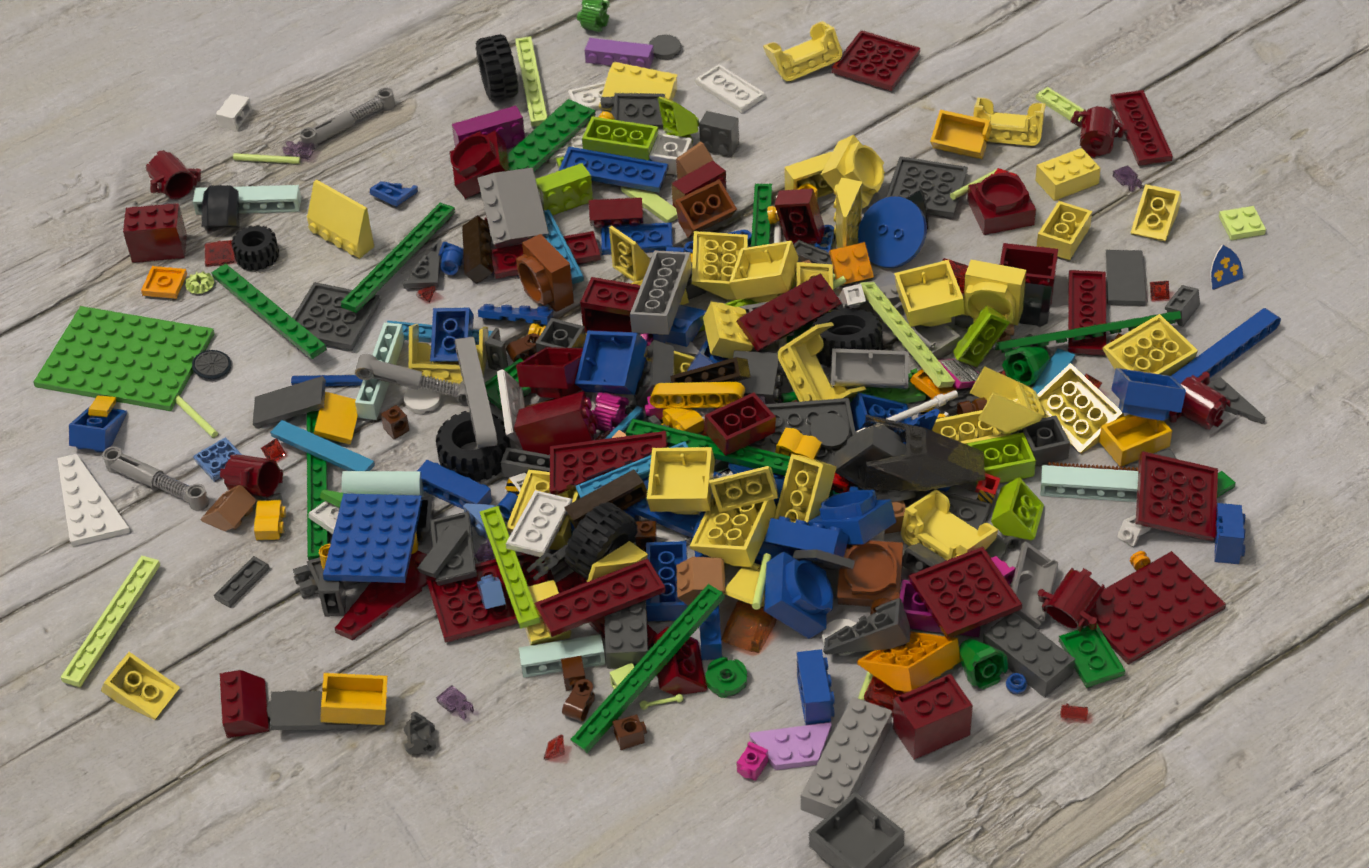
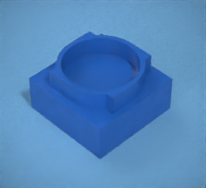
M587 331L575 384L584 392L635 395L637 383L641 379L646 361L644 354L647 341L638 333Z
M1116 368L1111 388L1113 393L1120 399L1118 408L1122 413L1161 421L1169 418L1170 411L1181 413L1186 389L1172 376Z
M856 490L834 494L821 503L820 515L808 522L809 526H813V523L824 525L825 529L830 530V526L842 529V533L849 536L847 544H865L895 524L896 519L891 500H877L875 490Z
M785 552L769 560L766 564L764 611L808 639L825 630L827 613L833 610V591L826 576V571L810 561L802 560L799 562Z

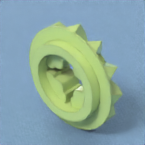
M204 271L201 273L196 272L195 275L190 274L189 278L186 279L185 286L189 292L201 294L213 287L214 279L210 273H205Z

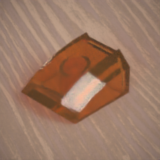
M738 600L727 622L721 640L738 648L760 653L776 624V618L766 613L764 606L756 610L752 608V604Z

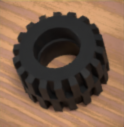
M251 225L248 228L244 227L232 238L231 244L238 266H241L243 269L247 268L249 271L266 269L267 266L273 265L272 263L276 262L279 257L275 233L272 232V229L267 228V226Z

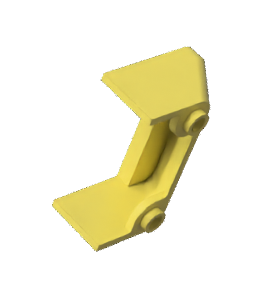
M832 322L815 325L781 347L778 351V360L799 402L849 398L850 400L857 393L866 390L865 386L849 390L845 386L831 387L816 354L821 352L824 346L820 334L834 326Z
M419 324L409 326L408 368L422 371L425 377L428 375L429 378L432 376V379L434 377L435 379H442V381L445 379V382L448 380V383L451 381L452 384L453 382L459 384L463 381L459 362H431V345L419 342ZM486 326L479 329V345H476L483 376L487 362L485 341L488 339V327Z
M983 367L970 391L971 394L979 398L985 397L987 400L978 420L995 427L1000 433L1005 435L1041 421L1044 411L1037 393L1032 388L990 368Z

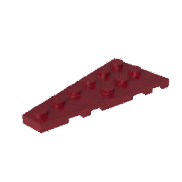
M666 431L550 446V494L558 495L575 488L576 485L652 455V448H668Z
M418 550L411 554L405 583L371 582L334 628L335 633L353 641L371 628L372 623L379 618L384 619L389 615V611L395 607L398 609L422 592V588L427 585L426 577L428 575L420 573L418 566L427 554Z

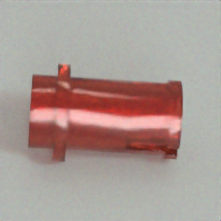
M1068 703L1061 705L1060 718H1064V720L1070 718L1087 721L1088 707L1069 706Z

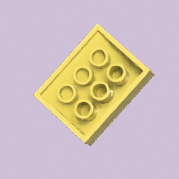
M613 62L608 72L602 97H612L614 93L665 94L666 99L673 101L677 91V74ZM601 103L599 104V109L612 111V107L601 108Z
M841 178L839 184H836L834 188V195H836L834 201V208L836 209L834 222H836L833 233L836 235L837 248L858 244V229L862 219V182Z
M316 179L313 183L307 214L309 230L360 259L374 248L367 207Z
M694 231L691 284L722 298L736 300L729 282L740 249L747 248L748 235Z
M1160 314L1103 347L1104 353L1115 370L1116 368L1168 376H1172L1195 359L1198 352Z
M1071 363L1037 394L1044 411L1043 418L1056 415L1070 444L1080 454L1099 443L1102 425L1124 417L1120 409Z
M528 470L506 526L508 532L512 533L535 490L550 494V472ZM576 487L558 494V496L572 499V502L580 499ZM568 516L565 517L549 549L560 550L568 544L569 538L572 537L571 522Z
M713 495L711 511L705 512L690 544V549L712 558H722L724 563L732 566L752 567L767 534L770 519L774 518L776 513L774 499L719 513Z

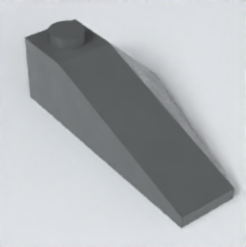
M898 598L875 608L877 612L866 618L865 615L860 617V621L854 626H845L825 638L823 650L825 655L892 649L910 642L911 628L902 600Z

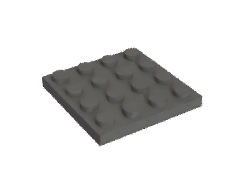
M900 156L886 198L893 196L906 198L922 189L928 214L954 218L960 197L952 200L950 194L963 187L968 167Z
M314 282L292 318L325 345L353 350L381 302L380 295H374L355 313L341 308V301L352 291L351 289Z

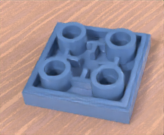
M225 437L193 457L194 461L205 473L216 482L221 479V468L225 469L230 455L242 454Z

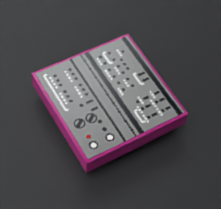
M957 359L938 360L955 380L953 386L957 389L972 388L980 375L971 365Z

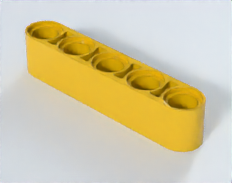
M739 382L658 383L653 388L650 403L655 408H721L744 397L745 387Z

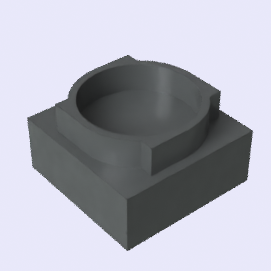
M884 425L860 430L847 439V445L838 450L834 456V466H837L835 473L864 490H875L876 495L888 492L918 471V463L912 448L905 445L897 433Z
M854 792L809 832V847L833 868H882L890 861L891 857L904 847L905 831L857 792Z

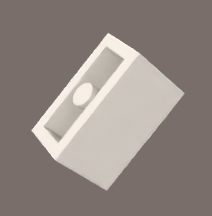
M231 94L216 113L219 127L237 131L252 111L249 97Z

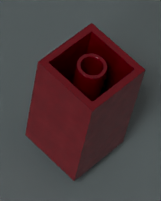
M584 391L519 409L514 429L523 450L549 455L550 446L593 441L598 418L596 414L592 413L591 401L589 397L586 398Z

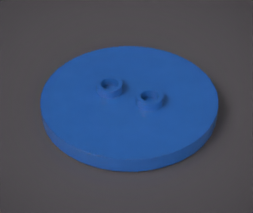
M893 196L881 199L874 203L862 217L858 229V242H865L869 260L872 263L884 268L903 266L914 259L924 245L927 234L926 219L921 209L906 198Z

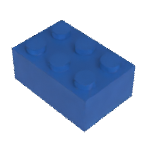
M822 649L797 652V681L805 725L831 722V717H835L833 705L835 704L834 692L830 689L832 687L831 676L827 672L828 659L827 657L823 658Z

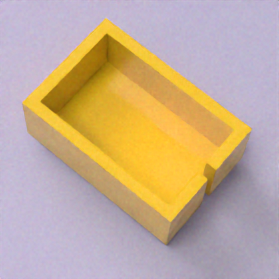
M940 109L930 142L934 149L983 159L987 146L986 142H988L992 126L989 120Z
M1129 414L1102 425L1099 442L1119 466H1125L1139 460V455L1142 451L1156 453L1170 447L1172 430L1164 421Z
M324 673L320 722L385 725L388 676Z

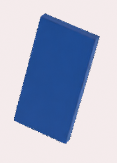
M672 222L615 227L635 241L645 253L666 251L667 247H673ZM610 226L601 227L602 255H611Z

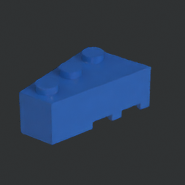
M1217 503L1214 562L1239 564L1241 556H1245V544H1243L1245 540V514L1242 513V505Z

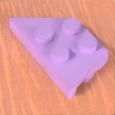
M831 722L749 733L750 741L768 750V760L775 770L817 765L821 753L826 746L827 737L831 732Z

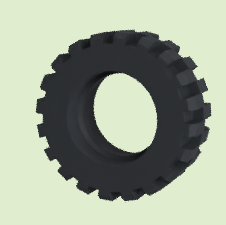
M498 34L478 39L476 41V55L484 89L489 100L497 101L515 97L519 91L518 77L505 35Z
M835 309L830 313H824L822 317H818L811 326L812 328L815 325L830 322L834 325L820 334L824 346L821 352L816 354L819 363L826 367L832 366V348L883 350L884 347L882 323L876 315L864 309Z
M463 411L459 415L451 416V419H447L443 426L439 428L436 435V448L440 465L464 477H469L475 482H481L482 479L488 480L493 475H498L502 469L501 461L506 448H511L510 438L506 436L504 421L500 418L498 419V416L492 413L497 436L496 446L465 450L461 449V447L468 443L476 442L470 412Z
M601 503L599 506H595L578 523L579 525L574 529L572 537L569 538L568 546L565 549L566 564L588 580L594 563L627 542H635L638 532L636 520L613 503Z

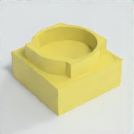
M852 135L838 141L821 176L833 190L835 185L839 184L841 178L861 181L862 208L869 205L873 195L879 191L883 183L885 174L883 168L884 161L871 147L862 145Z
M792 241L740 249L729 282L736 300L751 299L759 303L769 302L792 288L796 262H798V255Z
M971 259L965 274V314L963 315L971 316L973 322H975L979 313L988 306L996 309L1010 321V324L1018 325L1023 311L1026 270Z
M949 260L894 273L896 290L910 327L917 325L937 326L952 322L951 317L965 314L964 299Z
M712 447L652 448L647 501L651 512H672L686 515L699 514V511H711L712 489L709 480H713L715 466Z

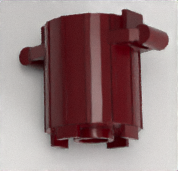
M1095 106L1087 111L1085 109L1083 112L1075 111L1070 121L1081 128L1080 146L1091 158L1110 153L1113 148L1114 137L1122 138L1127 129V126L1118 122V119L1116 120L1113 111L1106 107Z
M165 150L158 151L149 164H146V171L152 179L150 181L151 193H163L171 199H180L187 196L193 189V186H197V182L201 181V169H187L174 154L165 152Z
M1203 372L1199 378L1192 375L1181 382V385L1186 389L1181 413L1170 411L1169 421L1175 423L1183 415L1206 430H1210L1213 426L1219 427L1222 424L1221 416L1225 411L1226 405L1231 406V401L1226 396L1207 386L1210 384V374L1208 372Z
M236 454L230 455L225 469L221 468L220 478H224L227 490L242 485L251 495L268 497L274 494L279 483H283V469H280L276 461L271 459Z
M1071 568L1054 594L1040 589L1038 591V600L1044 603L1042 611H1047L1055 621L1063 626L1078 630L1079 632H1081L1084 626L1095 630L1097 628V619L1091 617L1089 613L1102 595L1105 585L1102 584L1100 586L1090 577L1092 572L1084 568L1081 572Z

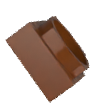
M542 234L522 242L524 255L516 258L519 278L528 296L538 304L541 303L543 306L548 304L555 312L574 304L570 263Z
M869 540L865 544H847L844 558L855 560L853 569H839L838 605L871 607V603L879 598L891 600L900 598L903 543Z

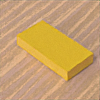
M97 395L88 409V415L108 417L116 404V397Z

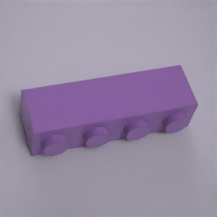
M589 38L585 47L586 63L612 66L613 62L650 69L654 59L653 45Z

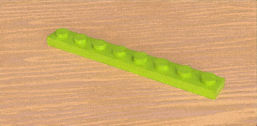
M499 506L480 511L485 531L520 629L540 623L514 550L506 549V542L510 536Z

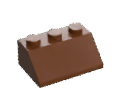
M720 179L675 200L678 221L687 238L693 236L694 231H704L732 217L737 210Z

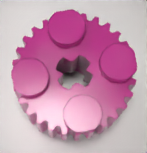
M599 392L597 394L596 408L592 410V413L596 414L598 418L596 429L611 433L628 416V414H625V407L629 405V400L607 392Z

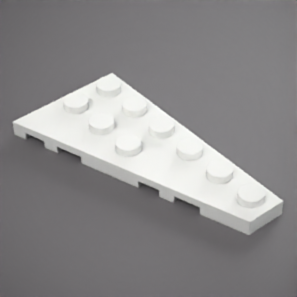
M73 454L57 458L71 546L74 547L131 533L125 521L78 455Z

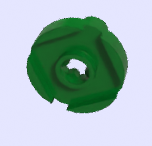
M728 657L715 659L707 667L705 675L706 684L720 698L737 694L747 686V669L737 659H734V661L728 660ZM723 674L731 675L728 679L723 678Z

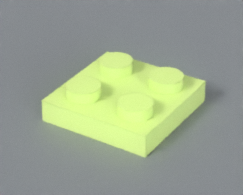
M1254 206L1219 211V219L1230 240L1265 235L1266 228Z

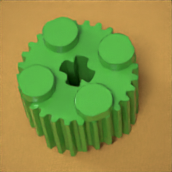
M582 0V9L577 14V21H580L581 27L601 32L602 27H606L609 15H607V8L610 7L609 1Z

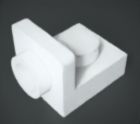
M1136 515L1123 520L1117 535L1119 539L1131 546H1135L1139 536L1149 532L1151 529L1150 527L1135 524Z

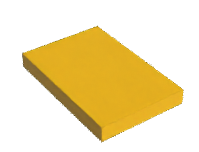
M325 392L324 408L319 410L313 434L351 445L358 416L355 405L356 399Z

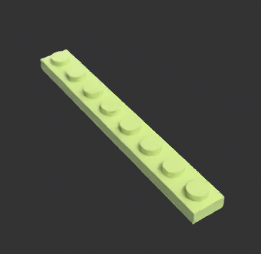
M517 38L515 43L531 127L539 126L547 118L532 38Z
M861 282L865 299L879 314L883 322L892 330V333L901 341L913 359L918 362L923 371L931 378L934 385L938 388L952 387L955 380L874 282Z
M141 555L60 678L63 683L77 687L82 686L159 569V560Z

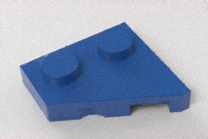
M383 181L370 188V195L396 207L418 192V186L412 185V188H403L400 183Z

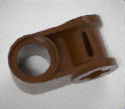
M529 334L507 345L506 352L513 363L520 358L524 361L537 353L536 341L539 338L538 334Z
M581 679L576 682L569 697L564 702L562 715L581 722L586 719L595 701L593 684L590 680Z

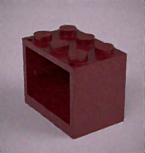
M179 203L126 208L123 234L132 263L185 258L187 232Z
M1003 243L1000 265L1026 270L1025 283L1052 286V305L1058 249Z
M591 277L580 301L582 324L585 326L586 333L587 331L632 332L630 312L641 285Z
M949 674L895 697L893 730L915 760L970 736L973 705L954 677Z

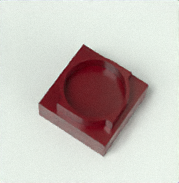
M496 130L487 135L479 131L463 139L454 150L450 151L454 184L465 199L481 192L478 183L479 177L510 171L506 143Z
M1009 172L988 176L981 183L968 185L967 202L983 235L1035 225L1036 208L1019 175L1013 176Z
M546 347L516 365L519 386L531 387L532 393L549 398H561L562 396L582 390L575 384L583 348Z

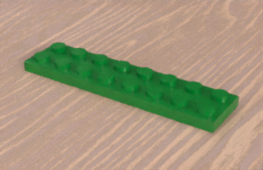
M567 99L507 154L509 170L533 168L535 172L582 129L592 116H596L595 110Z

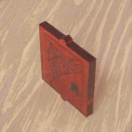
M233 240L206 243L205 266H222L225 263H235L231 244Z

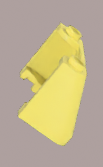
M821 21L810 28L811 40L783 52L779 44L772 42L763 46L765 54L780 77L785 81H792L841 59L842 50L834 27Z
M978 97L974 106L973 117L990 121L992 130L988 142L1035 146L1041 140L1046 104H1031L1027 115L993 112L994 105L990 99Z
M934 490L905 509L901 537L908 546L920 543L942 558L949 560L982 546L986 550L996 539L998 529L989 523H983L979 526L978 530L950 513L948 497L940 491Z

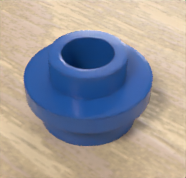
M1013 673L1006 680V688L1012 693H1022L1027 688V680L1022 674Z

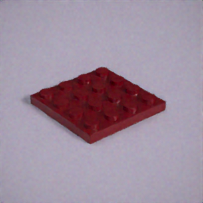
M860 30L842 53L841 59L832 66V73L892 91L920 54V48Z
M1142 451L1139 455L1135 524L1213 541L1216 537L1218 468Z
M983 546L909 575L910 583L947 639L1022 610L1021 601Z

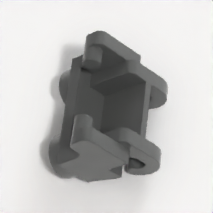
M417 712L411 713V719L404 726V732L407 735V743H405L406 752L410 755L414 753L417 755L425 752L426 746L427 751L436 749V742L431 739V733L435 731V725Z

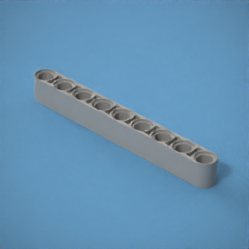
M474 337L455 339L456 353L477 448L496 446L495 426Z

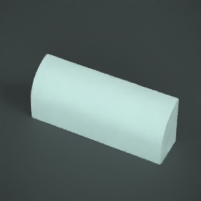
M420 471L342 472V493L420 495L424 497Z
M601 634L518 647L523 678L561 672V659L582 656L584 668L605 664Z

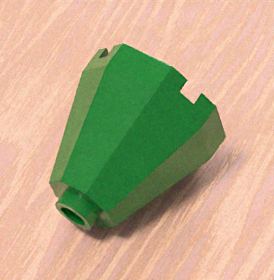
M1020 347L1005 353L1006 360L1003 361L1002 367L1007 377L1028 386L1037 381L1048 365L1050 357L1048 352L1042 347Z
M972 638L960 644V659L967 681L972 686H978L982 690L999 683L1002 679L1000 674L1002 672L1005 674L1008 670L1007 655L1003 651Z

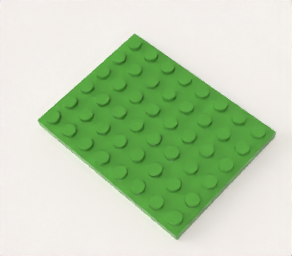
M80 306L33 383L37 388L96 398L97 395L116 397V402L172 411L176 404V396L181 395L194 372L192 369L193 359L196 355L206 350L215 334L214 329Z

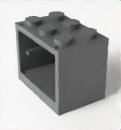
M734 350L733 358L748 359L751 378L738 381L745 387L744 397L754 392L764 404L779 403L777 402L781 398V388L779 387L783 385V375L780 373H782L783 368L778 360V353Z

